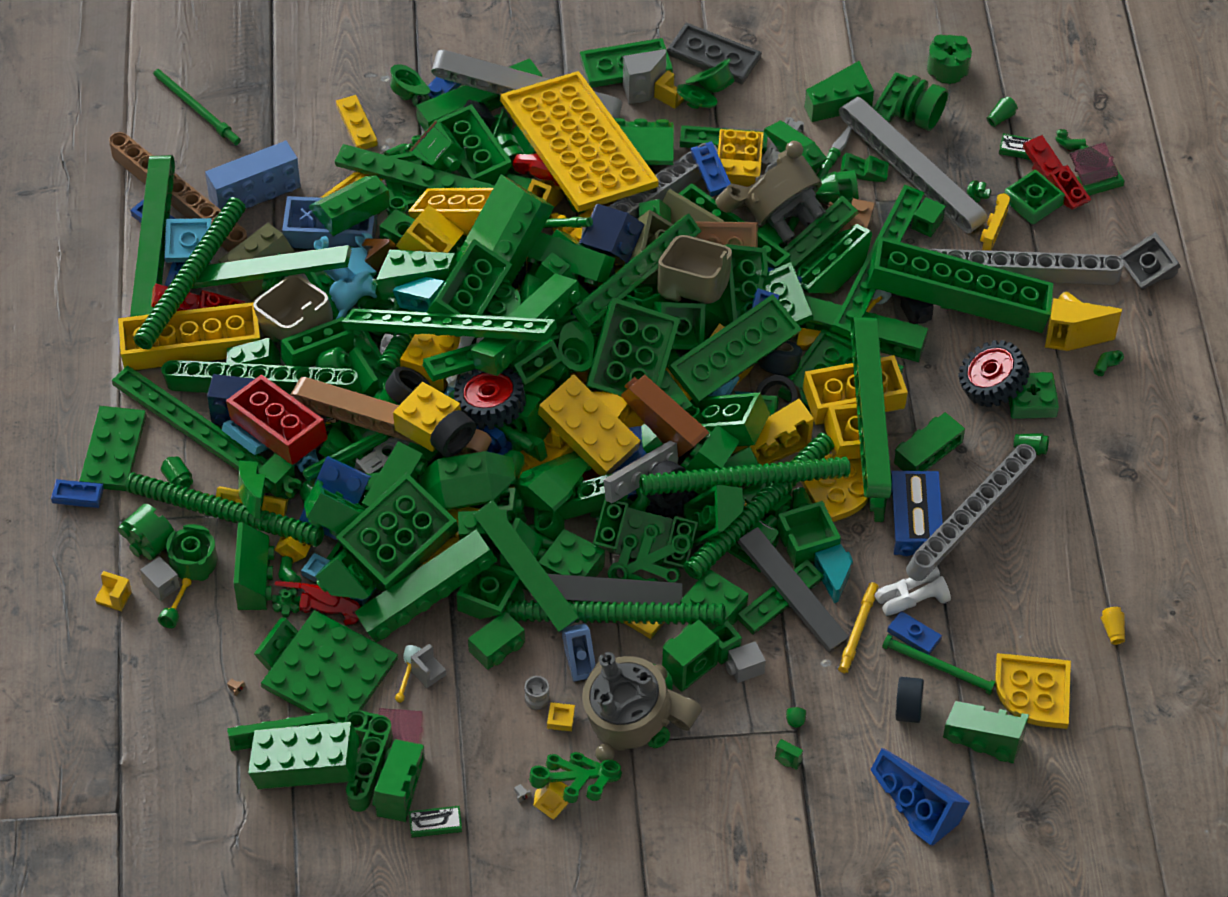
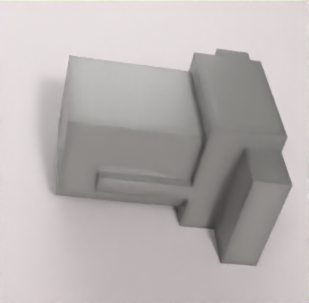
M521 784L514 787L515 793L518 795V803L532 796L531 791L524 789Z

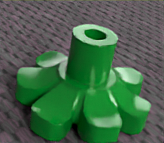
M292 588L290 591L281 589L279 590V595H273L272 597L273 610L275 612L282 610V616L289 617L290 611L297 613L300 610L301 596H297L298 592L296 589Z

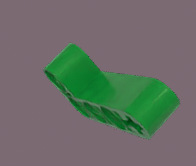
M612 474L581 482V484H575L572 488L573 495L555 512L535 508V528L543 536L555 541L564 529V520L601 510L605 498L603 480ZM628 495L622 497L617 501L624 502L627 499Z
M354 710L346 715L345 722H351L353 726L361 725L357 728L354 727L360 738L359 743L362 745L357 756L355 780L348 782L346 795L350 809L355 812H362L370 806L380 772L385 764L387 749L391 747L393 741L391 721L387 717ZM380 730H384V731H385V732H383V733H377V732L380 731ZM373 751H377V752H378V753H376V754H369L370 752H373ZM363 773H371L367 776H362Z

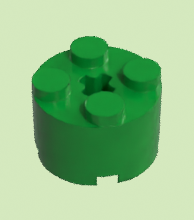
M936 35L930 44L927 71L930 76L932 74L937 77V81L946 84L960 82L961 78L966 77L969 73L972 55L968 39L962 35Z
M143 504L124 520L117 529L131 544L129 549L135 556L143 555L152 560L166 549L167 539L174 529L163 515L158 517L154 513L157 509L149 504Z
M188 524L177 532L176 530L173 531L168 537L166 549L169 565L177 573L178 577L181 579L189 578L192 581L208 579L209 574L213 572L218 561L215 540L209 530L201 525Z

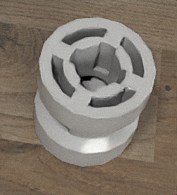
M533 676L525 682V703L531 709L540 710L549 703V683L544 677Z

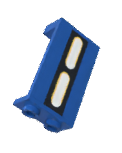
M891 471L895 530L894 555H914L925 541L943 524L939 471Z

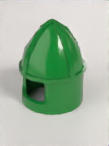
M855 170L835 171L823 176L820 179L822 186L815 193L816 199L826 205H829V202L835 203L842 195L850 203H852L853 198L859 199Z

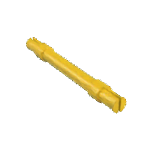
M874 582L868 584L866 593L861 601L860 611L838 668L841 673H848L850 665L854 660L855 650L869 611L874 604V595L879 587Z

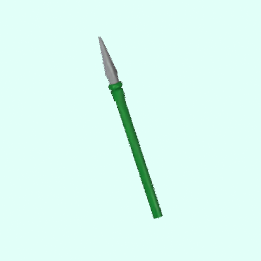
M848 126L834 142L832 148L829 149L826 156L827 159L817 174L819 179L828 174L831 167L841 156V151L847 145L852 130L851 127ZM792 216L788 222V226L792 231H794L800 221L798 217Z

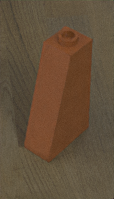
M643 375L639 380L634 377L625 385L627 390L621 394L622 398L663 444L668 441L677 443L678 458L693 448L709 433L705 427L646 375Z

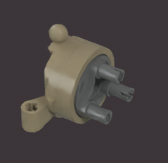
M798 141L789 142L786 146V151L778 154L777 162L769 164L766 167L765 173L755 178L756 182L753 185L745 187L730 184L715 200L717 207L726 213L742 206L747 207L761 227L769 223L784 243L789 242L795 237V234L785 221L786 218L791 216L798 217L806 229L813 221L826 213L815 197V193L821 188L822 182L803 157V147Z
M606 652V657L603 654L599 657L598 663L587 677L582 695L583 706L591 727L597 738L603 742L595 751L598 761L613 760L615 749L625 751V749L646 745L663 726L669 724V721L680 729L689 731L702 712V707L696 701L667 689L665 683L667 670L662 665H653L645 659L634 656L615 658L611 652Z

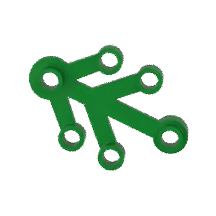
M649 524L644 528L645 536L637 560L628 564L632 549L638 546L639 539L635 534L626 535L623 539L624 546L619 561L609 567L608 578L658 581L656 578L645 579L633 574V572L642 569L674 583L680 579V571L674 567L670 569L665 568L654 562L675 552L684 554L690 551L693 544L692 539L687 534H679L672 539L671 544L650 553L654 538L658 537L660 529L656 524ZM650 527L655 529L654 536L648 533ZM629 537L634 539L633 546H630L627 542ZM681 539H685L687 542L685 548L680 545ZM618 569H621L624 572V576L622 578H620L617 575ZM670 571L676 573L675 579L669 577Z
M579 752L571 753L569 762L562 759L559 755L550 754L547 756L546 767L534 766L531 768L529 781L532 787L542 789L549 782L574 780L570 786L564 789L563 800L568 803H575L578 800L579 791L589 779L598 778L594 784L588 786L586 792L588 799L598 801L601 799L603 788L608 782L620 780L622 770L620 764L614 760L608 759L598 763ZM560 768L563 769V770H566V771H564V772H553V773H550V770L556 771V770H559Z

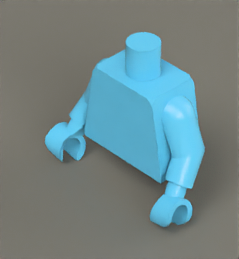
M362 233L364 238L361 236L355 237V241L360 247L351 248L352 251L347 268L325 270L335 282L343 280L350 283L355 275L366 269L370 270L372 278L375 277L376 271L365 262L368 251L361 246L366 238L373 239L370 234ZM326 236L314 242L316 250L328 248L329 239Z

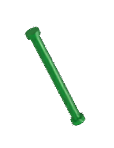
M889 634L883 642L882 648L886 650L890 648L986 690V694L991 695L995 688L996 681L985 680L898 642Z

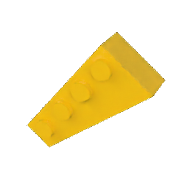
M800 399L769 416L756 444L751 445L759 464L762 466L765 463L771 464L801 451L811 442L814 418ZM737 446L732 454L748 446Z

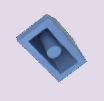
M585 623L568 626L561 632L573 681L587 679L596 665L590 629Z

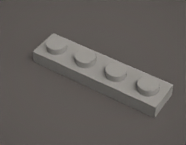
M668 441L605 478L603 481L606 501L614 503L638 489L640 476L642 474L648 476L659 463L667 460L679 464L677 443Z

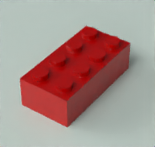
M262 374L226 400L230 419L291 465L328 439L323 418Z

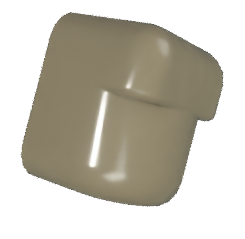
M680 235L675 237L659 258L658 293L664 299L673 302H681L683 298L703 304L716 302L723 295L730 278L732 250L725 245L692 236Z
M290 275L258 297L253 303L261 331L274 342H281L284 338L333 320V311L328 295L300 275Z

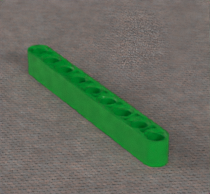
M173 155L149 157L130 317L149 315L154 307H151L153 287L155 284L162 285L165 263L166 219H170L175 175V159Z
M852 317L851 344L864 497L890 498L892 485L877 318Z
M170 360L161 367L166 385L172 391L208 393L213 374L253 379L262 374L289 395L301 377H308L362 394L358 374L352 369Z

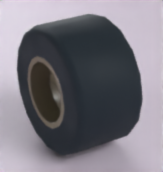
M787 341L758 361V364L762 369L773 374L793 375L799 368L802 349L797 344Z
M899 677L896 721L920 723L924 680L922 678Z

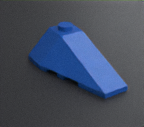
M881 748L870 769L885 792L889 793L897 804L895 807L899 813L904 814L912 832L930 845H935L959 825L970 804L969 801L953 789L885 748Z

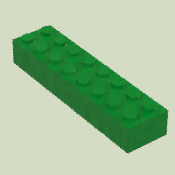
M880 236L873 250L867 287L1039 333L1043 332L1051 315L1053 283Z

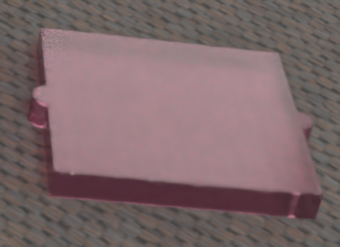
M1105 142L1070 153L1075 166L1074 171L1078 173L1083 186L1112 178L1119 174L1113 162L1114 157L1110 155Z
M379 708L378 715L385 716L391 721L393 732L391 747L395 739L419 744L420 733L423 732L421 727L423 711ZM380 730V731H378L377 733H383V732H385V731H384V730Z

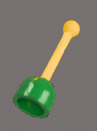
M183 578L182 587L172 607L164 608L161 611L158 622L163 627L172 629L177 625L179 614L176 608L186 588L191 585V579Z

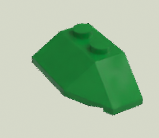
M855 224L851 229L844 230L828 240L799 266L797 276L803 279L801 282L802 289L808 293L836 292L863 266L872 238L871 230Z
M487 451L437 459L419 476L420 485L446 510L486 504L492 500L496 501L510 485L516 482L513 457Z

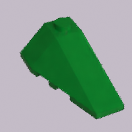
M725 245L732 250L730 278L722 295L729 323H732L752 308L757 288L764 290L762 288L763 282L768 273L766 248Z
M573 451L522 472L513 485L520 498L524 500V506L555 512L573 495L572 488L574 485L581 484L584 480L583 473L592 468Z

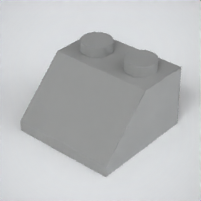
M666 49L623 56V88L629 104L650 101L654 96L655 82L666 72Z

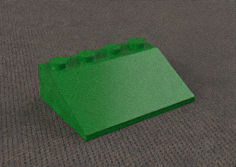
M622 118L614 119L647 165H673V122H669L667 119H658L656 122H647L646 119H635L634 122H628Z
M501 174L463 246L468 247L472 240L475 239L511 263L512 266L504 278L510 281L512 285L554 206Z
M613 297L606 312L585 386L591 392H608L622 397L621 394L627 390L625 385L631 379L636 377L639 380L643 375H646L660 388L680 318Z
M406 472L336 536V539L368 576L383 591H386L419 568L459 530L457 520Z

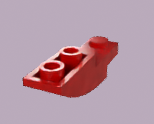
M1043 135L1024 142L1022 148L1033 162L1031 169L1037 170L1065 194L1063 202L1065 206L1073 210L1091 201V198L1070 167L1062 165Z
M154 285L151 307H155L166 289H168L167 286ZM202 290L199 295L189 292L177 311L243 304L245 301Z

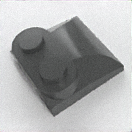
M1156 232L1118 256L1123 260V265L1142 290L1161 279L1168 280L1175 277L1181 267Z

